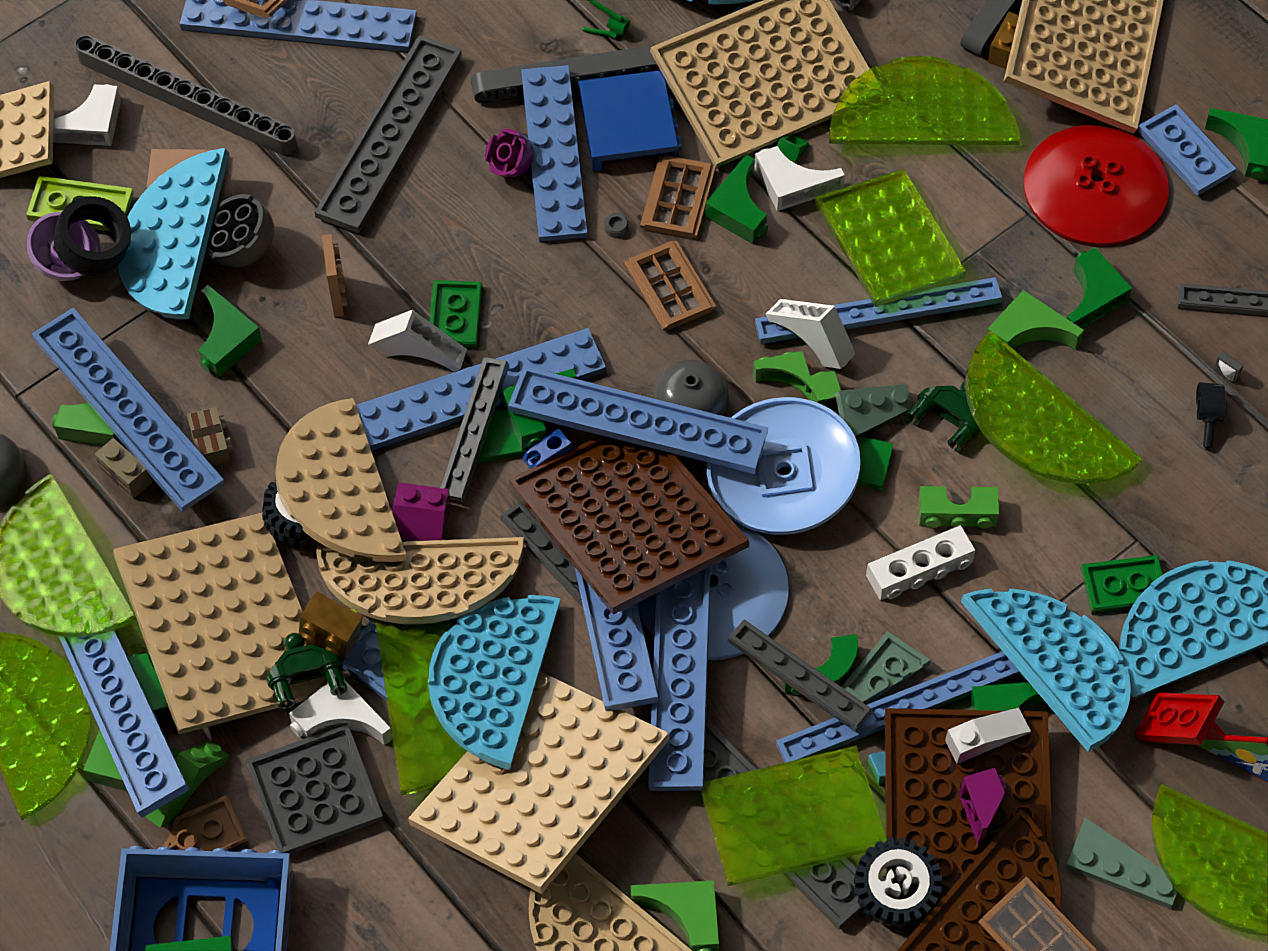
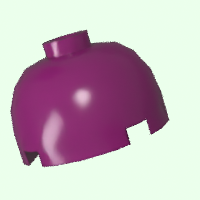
M513 129L500 130L502 132L497 136L493 135L486 146L485 160L489 162L491 167L489 169L494 174L501 177L515 178L524 174L530 168L534 156L533 146L529 139L520 132Z

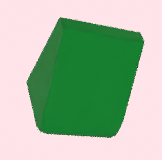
M792 134L779 139L777 146L784 156L793 163H796L810 143Z

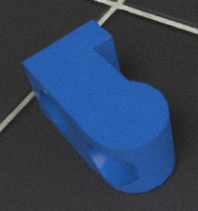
M557 429L525 453L523 461L531 469L572 450L573 447L561 430Z

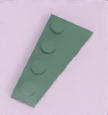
M1087 818L1083 821L1066 866L1068 870L1168 909H1171L1181 883L1180 880Z

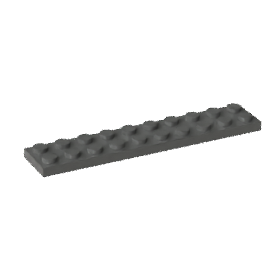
M420 35L418 36L315 210V218L356 233L361 231L462 56L461 49Z
M706 720L704 790L700 791L839 930L864 908L859 906L857 902L858 896H855L854 877L857 868Z

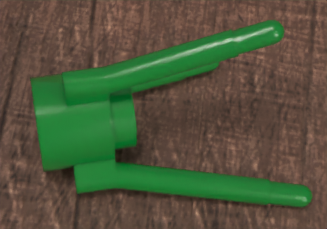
M587 0L610 16L607 22V27L610 28V31L583 27L582 31L605 35L614 39L618 35L622 37L626 35L630 27V19L613 12L596 0Z

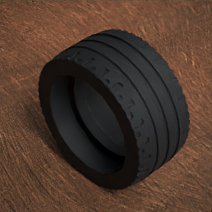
M96 196L80 197L70 202L61 212L54 230V246L60 260L71 270L90 276L108 273L116 268L124 258L131 239V226L124 211L114 202ZM81 220L100 222L112 232L116 244L113 248L103 252L85 250L71 238L69 226Z

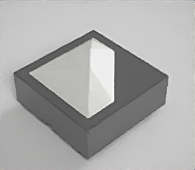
M1222 352L1217 358L1214 371L1235 384L1240 378L1244 365L1227 353Z

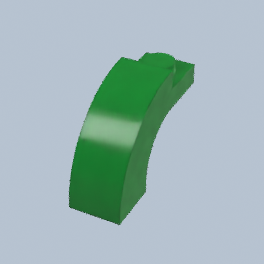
M857 634L832 637L829 659L820 667L815 668L840 687L851 676L855 667L858 649ZM783 681L784 694H801Z

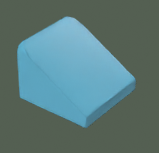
M885 752L868 755V764L878 785L885 783Z

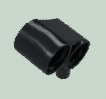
M1198 382L1197 420H1203L1202 422L1205 423L1203 448H1213L1215 424L1224 422L1226 411L1224 384Z

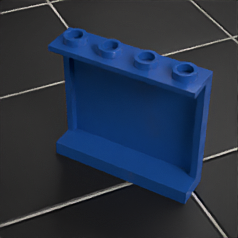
M661 70L579 81V98L593 171L602 170V161L669 152H673V157H678V150H682L681 138L675 134V131H678L677 118L672 117L671 112H674L673 98H668L670 86L666 79H664Z

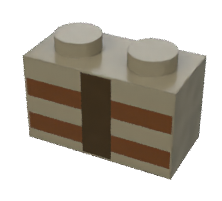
M217 407L187 414L194 445L211 466L230 462L228 452L233 451L230 436L224 437L223 431L228 429L224 415L219 416Z
M114 438L94 454L99 469L132 499L136 498L152 484L150 474L146 468Z

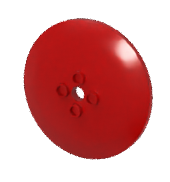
M1100 125L1075 126L1061 130L1046 138L1032 152L1026 164L1023 178L1026 201L1032 213L1041 224L1063 239L1081 245L1096 247L1120 245L1144 235L1161 218L1169 194L1166 170L1155 152L1143 141L1127 132ZM1098 175L1103 178V181L1097 182L1091 177Z

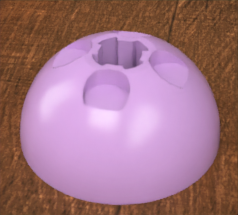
M61 212L46 214L35 221L27 236V252L32 264L40 273L53 280L72 281L83 277L84 274L68 268L56 253L54 230ZM81 220L69 226V234L77 245L88 251L101 252L99 236L90 223L86 220Z

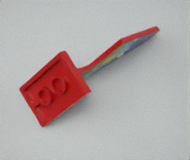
M1156 694L1134 733L1139 741L1193 744L1268 783V737L1225 735L1214 722L1224 704L1223 699L1219 695Z

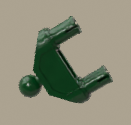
M965 380L962 382L960 390L954 386L925 388L919 393L918 402L906 413V417L910 422L915 418L913 424L919 425L929 411H933L957 426L959 429L947 443L952 449L957 445L954 451L960 452L971 437H976L981 432L980 418L974 398L979 393V386L973 380Z
M290 633L286 636L284 640L286 650L273 665L267 676V684L269 688L274 690L280 709H286L285 702H287L288 708L295 705L296 701L293 698L289 685L326 677L332 695H338L337 688L340 695L347 691L348 688L341 673L343 664L336 654L312 644L305 645V640L299 633Z

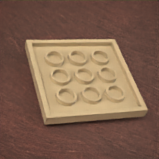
M50 81L0 95V178L53 163L54 85Z

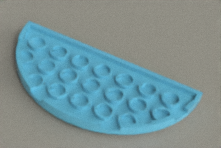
M226 148L210 150L190 157L160 175L140 196L127 217L131 226V239L127 252L118 265V270L129 294L148 311L159 313L166 318L189 319L230 154Z
M1206 560L1177 567L1153 581L1137 598L1130 609L1120 636L1119 652L1124 659L1122 663L1124 667L1122 669L1130 677V701L1268 645V572L1240 562H1209Z
M984 589L962 596L961 603L1087 752L1102 745L1116 732L1128 709L1131 693L1130 677L1122 669L1124 667L1122 664L1124 659L1118 648L1096 623L1085 615L1080 617L1067 609L1068 605L1059 600L1031 591L1009 589L1008 592H993L992 589Z
M528 595L526 599L510 600V597L493 600L461 616L457 623L442 635L436 645L431 658L428 681L429 696L434 712L451 738L469 753L483 761L501 768L511 769L561 598Z

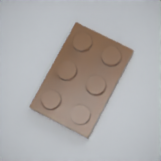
M332 234L322 235L327 280L334 317L344 316L343 306H348L339 245L338 243L333 244Z

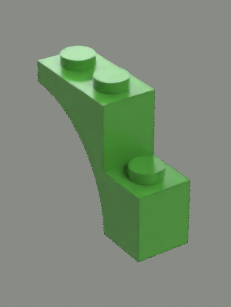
M802 351L786 352L780 356L762 357L754 361L753 376L755 382L772 381L787 384L802 392L811 401L822 404L831 410L838 409L835 393L841 391L835 370L830 372L821 371L810 376Z
M210 741L178 753L176 760L190 790L144 817L159 828L173 823L192 793L212 772L226 764L229 755L221 750L218 744Z

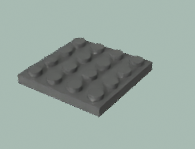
M348 723L245 760L277 850L293 854L384 820Z

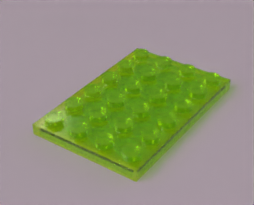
M904 169L815 197L817 208L875 307L965 278L966 270Z
M857 746L704 782V789L700 790L728 886L866 853L869 847L873 848L876 842L882 841L884 843L887 840Z

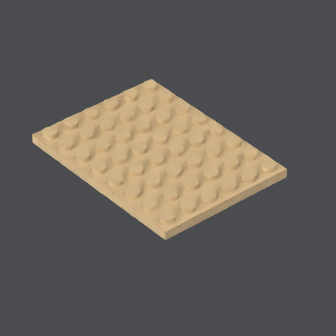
M762 0L652 46L650 49V53L716 168L773 144L786 135H794L881 97L883 94L880 85L830 0Z
M1022 0L1004 82L1134 134L1138 129L1163 0Z
M262 513L115 548L113 551L178 734L279 708L275 692L267 684V676L273 665L286 650L284 647L286 636L290 633H299L300 616L303 611L274 537L270 534V528L266 529L264 526L265 520L262 519ZM320 677L289 686L297 703L307 700L326 685L328 681L326 677Z
M540 671L511 769L508 770L490 764L467 751L408 818L409 823L422 832L542 894L670 740L669 733L622 710L605 711L603 701Z

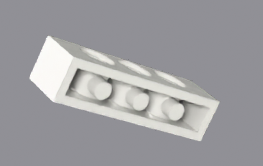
M960 525L868 563L866 577L880 601L886 598L893 599L910 588H920L927 581L934 578L938 580L953 570H963L973 563L975 549ZM940 554H948L950 557H942ZM918 563H923V564H925V565H927V566H926V567H920V566H918L917 564H918ZM894 573H901L904 576L897 577Z

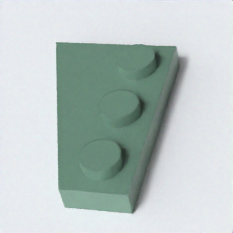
M907 384L841 390L835 393L839 415L850 427L855 437L912 408Z
M887 631L842 685V688L864 704H867L929 666L931 660Z

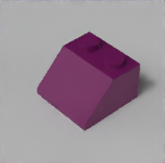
M398 482L393 504V517L402 542L444 539L451 507L449 489Z
M995 768L964 777L958 794L977 845L984 842L1004 799V791H1007L1003 776H998Z

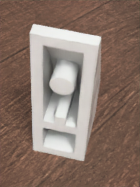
M1015 708L972 719L951 728L947 732L945 741L956 763L959 764L1027 735L1031 730L1020 709Z

